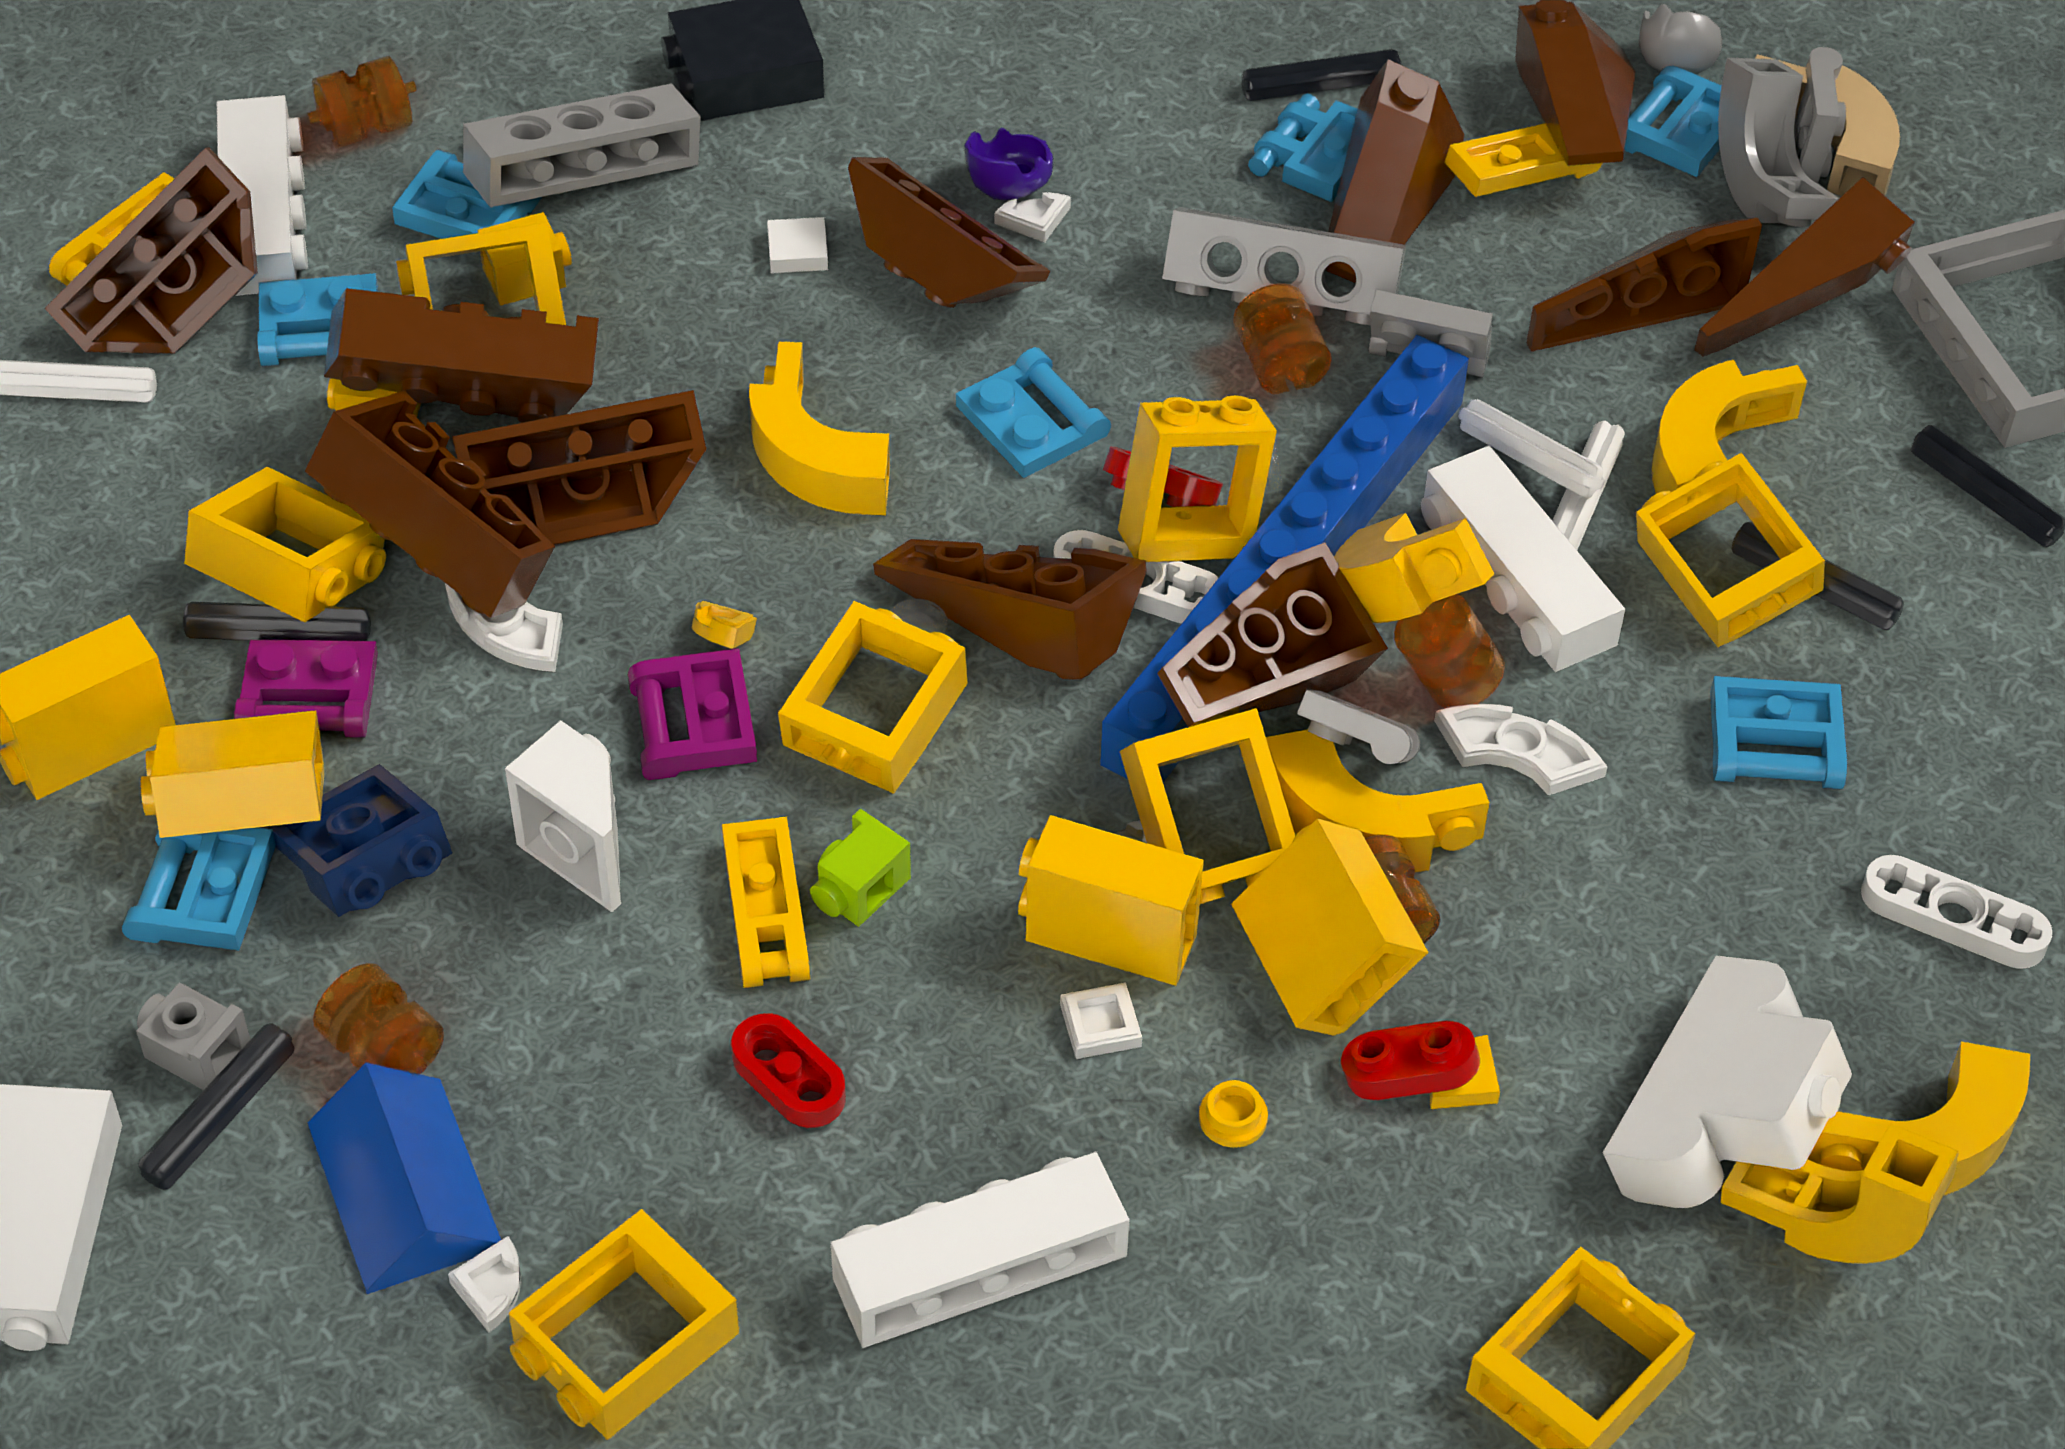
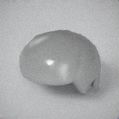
M1661 4L1651 17L1649 11H1644L1639 34V49L1646 63L1659 73L1666 66H1677L1697 74L1711 67L1720 55L1722 49L1720 27L1706 15L1688 11L1673 13L1666 4Z

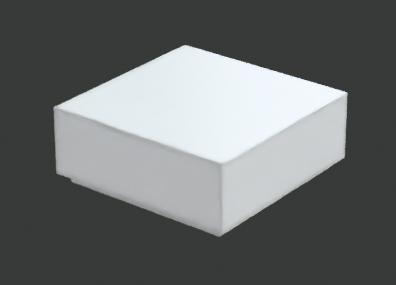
M824 217L767 220L771 273L828 270Z
M1126 983L1060 995V1006L1076 1059L1142 1047V1035Z

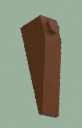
M1540 0L1533 5H1519L1516 65L1567 166L1623 162L1635 82V70L1622 47L1573 2Z
M1389 59L1386 61L1360 98L1328 232L1405 245L1453 181L1456 175L1444 162L1450 145L1463 142L1465 134L1439 81ZM1333 262L1326 268L1327 272L1356 283L1355 271L1349 264Z
M1862 177L1700 328L1694 351L1704 357L1723 350L1866 284L1881 269L1886 274L1891 273L1911 250L1907 242L1915 222Z
M1757 217L1726 220L1670 232L1534 305L1527 346L1532 352L1720 310L1749 283L1762 228L1761 222Z
M920 539L908 540L873 563L876 576L1029 667L1053 672L1058 677L1068 680L1082 679L1088 676L1095 668L1116 654L1147 572L1146 560L1098 549L1074 548L1071 552V559L1040 557L1039 546L1019 545L1016 551L984 554L983 546L976 542Z
M1325 542L1280 558L1274 562L1248 589L1243 591L1218 617L1167 662L1157 674L1187 727H1192L1257 708L1258 712L1300 703L1306 690H1318L1328 693L1356 681L1388 647L1356 593L1339 569V564Z

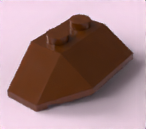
M209 147L204 148L44 309L85 352L176 353L258 274L250 190Z
M852 157L848 171L866 247L885 259L883 265L887 270L900 277L913 279L926 288L924 294L931 301L944 307L954 308L956 304L985 302L1047 281L1051 272L1040 263L1038 264L902 170L900 166L886 157Z
M694 390L452 436L456 458L462 461L473 460L487 475L483 487L490 494L507 496L554 545L657 525L706 451Z

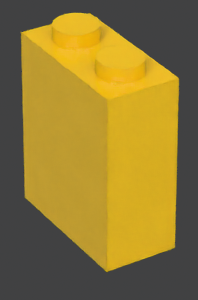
M130 615L0 673V745H6V747L0 749V763L11 783L15 786L25 781L36 800L155 745L160 727L176 725L158 656Z
M316 710L164 726L159 728L155 750L146 751L147 776L141 777L142 805L146 816L156 815L160 838L321 820L324 761Z
M1050 815L1040 839L1030 837L1027 841L1019 866V875L1027 878L1018 906V915L1026 917V941L1177 986L1197 936L1204 860Z
M1318 818L1311 825L1300 830L1294 837L1293 843L1269 867L1258 872L1251 880L1250 885L1231 903L1296 1028L1333 1036L1344 1033L1429 953L1361 831Z

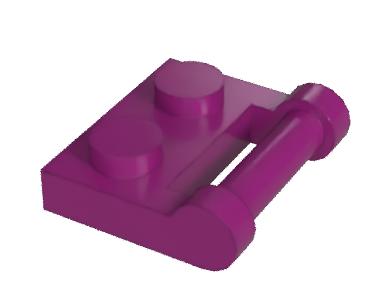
M250 640L241 694L235 704L234 719L316 710L319 731H344L345 737L366 738L378 657L376 641ZM263 701L345 702V705H263Z
M739 648L644 660L630 667L627 674L631 694L637 697L645 746V749L640 754L641 770L644 778L647 780L676 777L679 772L757 762L756 742ZM680 687L689 740L670 742L662 693L666 688Z

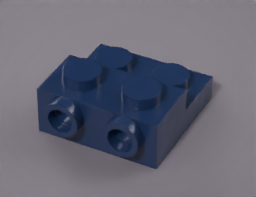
M380 764L323 794L320 821L267 826L268 829L273 830L276 848L302 870L310 892L338 917L349 911L368 909L375 906L382 899L385 891L406 879L425 877L432 874L440 866L442 859L453 854L438 812Z

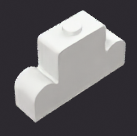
M1715 956L1603 1151L1622 1195L1636 1202L1674 1208H1690L1706 1202L1721 1188L1724 1179L1723 1169L1720 1164L1722 1160L1791 1170L1801 1168L1807 1161L1828 1119L1834 1117L1837 1113L1841 1095L1852 1075L1832 1023L1828 1020L1803 1017L1786 973L1778 964L1761 960Z

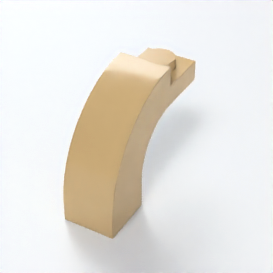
M1757 54V56H1756L1755 59H1773V58H1769V57H1765V56H1762V55H1758V54ZM1780 61L1803 75L1795 113L1796 118L1807 83L1806 68ZM1842 65L1839 76L1835 80L1838 102H1844L1846 106V119L1842 135L1833 136L1831 142L1836 155L1827 190L1843 196L1854 184L1864 177L1883 195H1886L1900 142V131L1896 115L1886 98L1875 86L1858 73Z

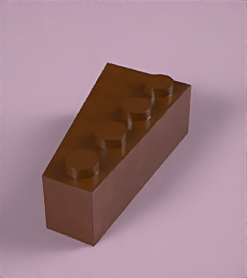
M350 288L345 289L332 309L324 377L341 380L342 385L349 389L371 391L379 388L393 392L405 390L417 403L425 404L441 401L460 405V409L468 414L487 416L498 413L517 417L520 423L568 414L593 383L599 318L577 315L576 326L546 323L547 312L522 309L521 317L500 318L489 316L484 310V304L460 302V304L447 305L441 310L430 309L431 303L426 297Z
M404 390L334 411L305 469L308 475L323 486L325 493L335 501L348 505L368 521L370 528L377 535L393 541L415 559L418 567L425 573L440 578L462 596L463 602L472 610L485 614L491 619L525 605L555 545L507 496L490 494L483 487L487 475L473 460L462 461L456 459L446 448L450 439L448 434L436 422H427L426 426H424L413 414L418 403Z

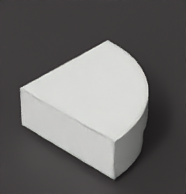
M1046 192L1042 193L1041 199H1031L1017 203V198L1010 200L995 212L994 224L1046 242L1070 209L1071 197Z
M508 1236L448 1273L452 1287L488 1332L495 1329L509 1315L508 1313L513 1309L520 1292L521 1271L519 1284V1259L516 1249Z

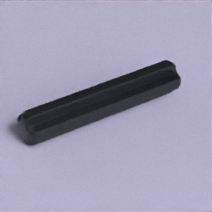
M1394 49L1250 68L1242 72V91L1248 101H1257L1365 86L1371 84L1388 59L1400 65L1402 64L1398 52Z
M1928 425L1915 436L1911 447L1913 455L2043 547H2049L2062 537L2065 530L2064 516L1934 425Z
M1745 522L1737 531L1731 548L1735 555L1763 569L1780 560L1779 556L1753 522ZM1824 559L1823 591L1816 594V596L1883 630H1889L1895 625L1904 606V601L1901 597Z
M189 602L184 610L183 627L186 636L193 639L368 641L371 620L368 610L363 607L329 606L304 623L268 604Z
M273 1023L262 1026L139 1160L138 1167L143 1178L162 1190L171 1188L294 1053L293 1038L285 1030H281Z

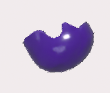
M1000 128L991 141L984 142L981 135L974 131L964 144L966 165L974 186L994 200H1013L1026 197L1043 187L1052 175L1054 167L1053 155L1046 141L1031 134H1011L1007 129Z

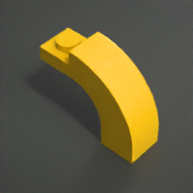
M778 342L776 366H765L764 384L749 383L752 440L761 464L779 485L811 504L844 513L886 515L890 475L889 434L841 431L827 427L813 419L801 405L804 384L802 342Z
M1730 360L1708 367L1685 381L1669 399L1661 418L1651 469L1655 493L1666 490L1672 492L1692 481L1697 473L1710 463L1716 461L1724 463L1727 461L1718 442L1729 434L1798 419L1807 385V380L1799 366L1794 365L1775 370H1763L1755 374L1743 376L1735 361Z
M1403 513L1357 530L1338 549L1334 556L1339 564V569L1356 593L1373 623L1391 622L1421 614L1432 602L1482 586L1494 575L1466 518L1417 535L1407 514Z
M1308 729L1266 737L1291 823L1296 834L1306 826L1311 825L1317 818L1358 829L1364 836L1383 872L1388 873L1429 871L1433 848L1442 847L1448 851H1455L1471 845L1475 840L1483 839L1490 802L1482 783L1417 795L1387 794L1369 788L1356 780L1341 763L1334 743L1308 732Z
M1961 1041L1948 1075L1947 1103L1941 1109L1929 1116L1910 1121H1891L1837 1111L1834 1117L1828 1119L1808 1160L1838 1170H1864L1891 1123L1958 1150L1954 1177L1944 1195L1955 1192L1982 1176L2003 1152L2027 1094L2030 1054Z
M1890 1123L1864 1170H1838L1820 1165L1808 1159L1801 1168L1795 1170L1737 1161L1722 1186L1721 1203L1784 1229V1243L1810 1256L1845 1263L1882 1262L1906 1253L1920 1240L1954 1177L1958 1150Z

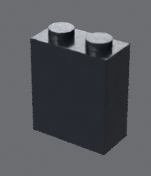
M733 0L668 12L669 35L661 37L665 65L667 69L677 68L678 72H674L675 88L701 116L700 121L824 98L823 58L800 0Z

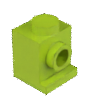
M860 808L852 816V833L844 840L838 839L832 842L820 857L818 862V881L810 888V895L814 903L825 914L831 917H838L841 914L859 927L911 879L910 842Z

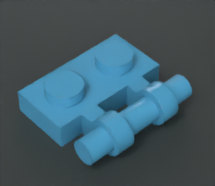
M1304 94L1297 102L1289 103L1279 114L1278 126L1274 131H1267L1254 146V155L1249 160L1248 167L1253 174L1262 177L1267 175L1273 166L1279 167L1283 164L1282 182L1332 202L1338 193L1358 109L1336 100L1329 110L1324 113L1319 111L1320 103L1315 96ZM1307 135L1303 142L1296 140L1297 136L1303 138Z

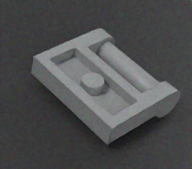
M1818 47L1810 52L1806 65L1807 83L1794 121V141L1799 163L1805 174L1817 184L1820 177H1827L1829 175L1832 163L1831 142L1833 136L1842 135L1846 119V106L1844 102H1838L1835 80L1838 78L1842 67L1843 58L1836 50L1828 47Z
M1376 290L1370 311L1371 340L1369 354L1386 357L1387 352L1401 354L1416 335H1420L1468 357L1467 374L1483 377L1491 348L1493 314Z
M1306 690L1297 712L1298 715L1312 720L1308 732L1340 745H1344V743L1350 745L1353 737L1371 744L1372 753L1382 763L1395 764L1410 761L1417 755L1420 749L1419 735L1408 725L1322 691Z

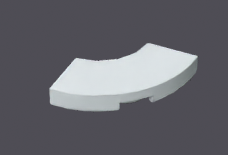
M446 584L449 605L456 621L470 639L482 649L504 661L521 667L542 671H556L563 626L561 613L541 610L526 602L521 607L490 619L485 614L478 613L469 608L463 602L462 596Z
M1494 704L1453 706L1437 710L1435 713L1434 721L1462 767L1481 764L1509 767L1532 778L1547 795L1603 778L1606 775L1607 766L1594 749L1577 734L1553 720H1549L1546 724L1527 716L1512 713L1513 707Z

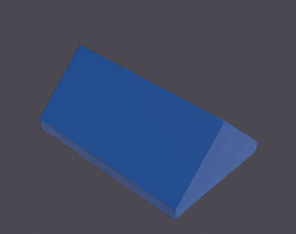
M365 1063L307 1122L367 1294L472 1259L501 1241L439 1078Z

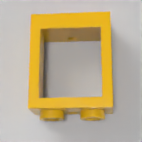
M548 222L407 244L405 248L407 259L396 261L402 295L413 294L418 297H426L431 303L430 309L433 310L424 260L524 244L536 311L547 312L546 323L566 325Z
M1236 395L1213 401H1192L1181 397H1171L1163 402L1140 403L1118 525V532L1134 558L1146 560V562L1231 559L1239 554L1257 532L1277 430L1256 399ZM1238 445L1227 505L1161 508L1172 447Z
M1742 453L1724 463L1722 461L1710 463L1701 469L1692 481L1672 492L1666 490L1655 494L1645 502L1640 510L1636 511L1637 542L1717 647L1744 636L1823 591L1825 560ZM1737 502L1779 556L1780 560L1712 598L1669 539Z
M265 467L189 510L184 564L305 623L324 611L325 608L336 605L341 599L365 584L374 581L383 570L386 552L383 549L384 538L377 535L370 528L369 522L348 505L337 502L328 495L274 469ZM277 529L319 549V551L309 557H305L266 537Z
M853 601L778 712L783 746L894 794L968 684L965 647L958 645L951 637L943 633H929L903 622L896 614L882 608L873 609ZM861 648L928 675L890 736L822 708Z
M1257 708L1138 741L1120 751L1147 843L1184 854L1158 767L1239 744L1271 852L1203 871L1200 904L1225 897L1222 884L1245 878L1247 886H1249L1253 877L1261 870L1269 867L1293 843L1295 837Z
M642 1209L508 1313L514 1341L509 1348L519 1367L533 1380H538L541 1376H544L558 1390L556 1393L557 1400L567 1416L581 1428L591 1423L607 1440L739 1334L736 1299ZM637 1272L689 1325L603 1393L550 1339L633 1273Z
M1580 1246L1473 1356L1465 1390L1539 1449H1609L1685 1368L1696 1333L1686 1326L1681 1316L1672 1308L1653 1302L1632 1286L1618 1267L1608 1261L1598 1260ZM1574 1303L1578 1304L1652 1361L1598 1420L1594 1419L1520 1361L1526 1352Z

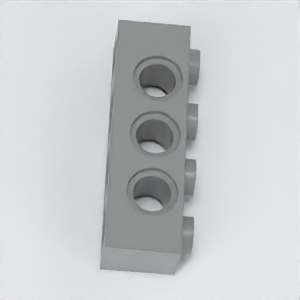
M667 84L463 124V173L489 207H495L696 166L699 163L701 116L673 84Z
M1178 207L1173 210L1162 279L1176 281L1175 291L1180 293L1209 296L1210 287L1233 291L1231 301L1242 304L1265 306L1267 297L1289 301L1288 310L1292 312L1322 316L1323 307L1345 310L1346 321L1371 325L1370 311L1375 291L1381 290L1398 294L1406 245ZM1228 242L1239 249L1242 262L1237 272L1232 274L1222 273L1214 266L1212 251L1218 243ZM1286 252L1297 260L1299 273L1295 281L1280 283L1272 278L1268 270V263L1274 253ZM1344 262L1353 268L1356 274V284L1353 290L1347 293H1337L1328 287L1325 281V271L1329 264Z

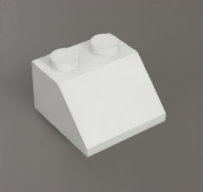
M560 720L505 768L516 844L606 909L613 912L621 905L618 827L610 767L611 758L607 749L597 738L590 734L581 735Z

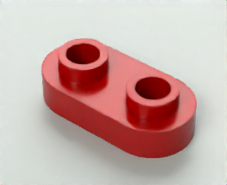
M1110 446L1103 467L1105 472L1113 474L1110 485L1124 491L1131 451ZM1169 464L1164 492L1169 494L1166 504L1171 507L1216 506L1223 483Z
M762 1013L745 1019L736 1027L731 1039L732 1058L736 1071L784 1118L800 1127L816 1128L831 1123L841 1114L846 1102L845 1078L842 1070L793 1023L777 1014ZM766 1049L778 1053L774 1059L768 1061L755 1057L759 1051ZM810 1091L823 1095V1098L816 1101L800 1099L801 1095Z
M1438 1021L1369 1031L1350 1041L1341 1056V1066L1348 1086L1357 1096L1367 1100H1383L1459 1088L1476 1075L1481 1061L1473 1033L1468 1027L1455 1021Z

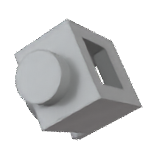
M180 982L167 997L159 993L151 996L141 1008L137 1019L138 1029L136 1032L144 1058L202 1090L216 1078L250 1041L243 1009L233 1004L227 1008Z

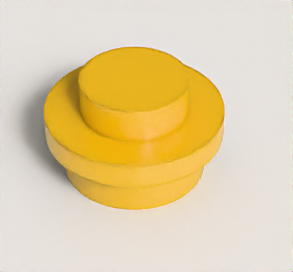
M1238 1080L1222 1082L1209 1091L1200 1104L1199 1123L1201 1129L1209 1139L1219 1145L1232 1148L1250 1145L1257 1141L1266 1129L1268 1121L1266 1103L1258 1091L1248 1083Z

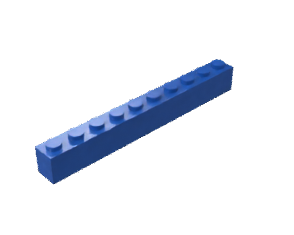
M1416 335L1102 721L1101 766L1128 779L1120 755L1122 749L1138 741L1188 728L1159 678L1158 671L1278 559L1325 542L1333 556H1335L1338 549L1357 530L1367 525L1461 406L1469 362L1468 357L1420 335ZM1179 762L1158 767L1163 782Z

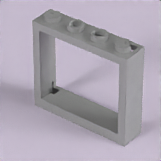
M2065 210L1911 249L1906 258L1899 264L1894 279L1893 292L2004 448L2065 432V388L2031 397L1952 287L2065 258Z

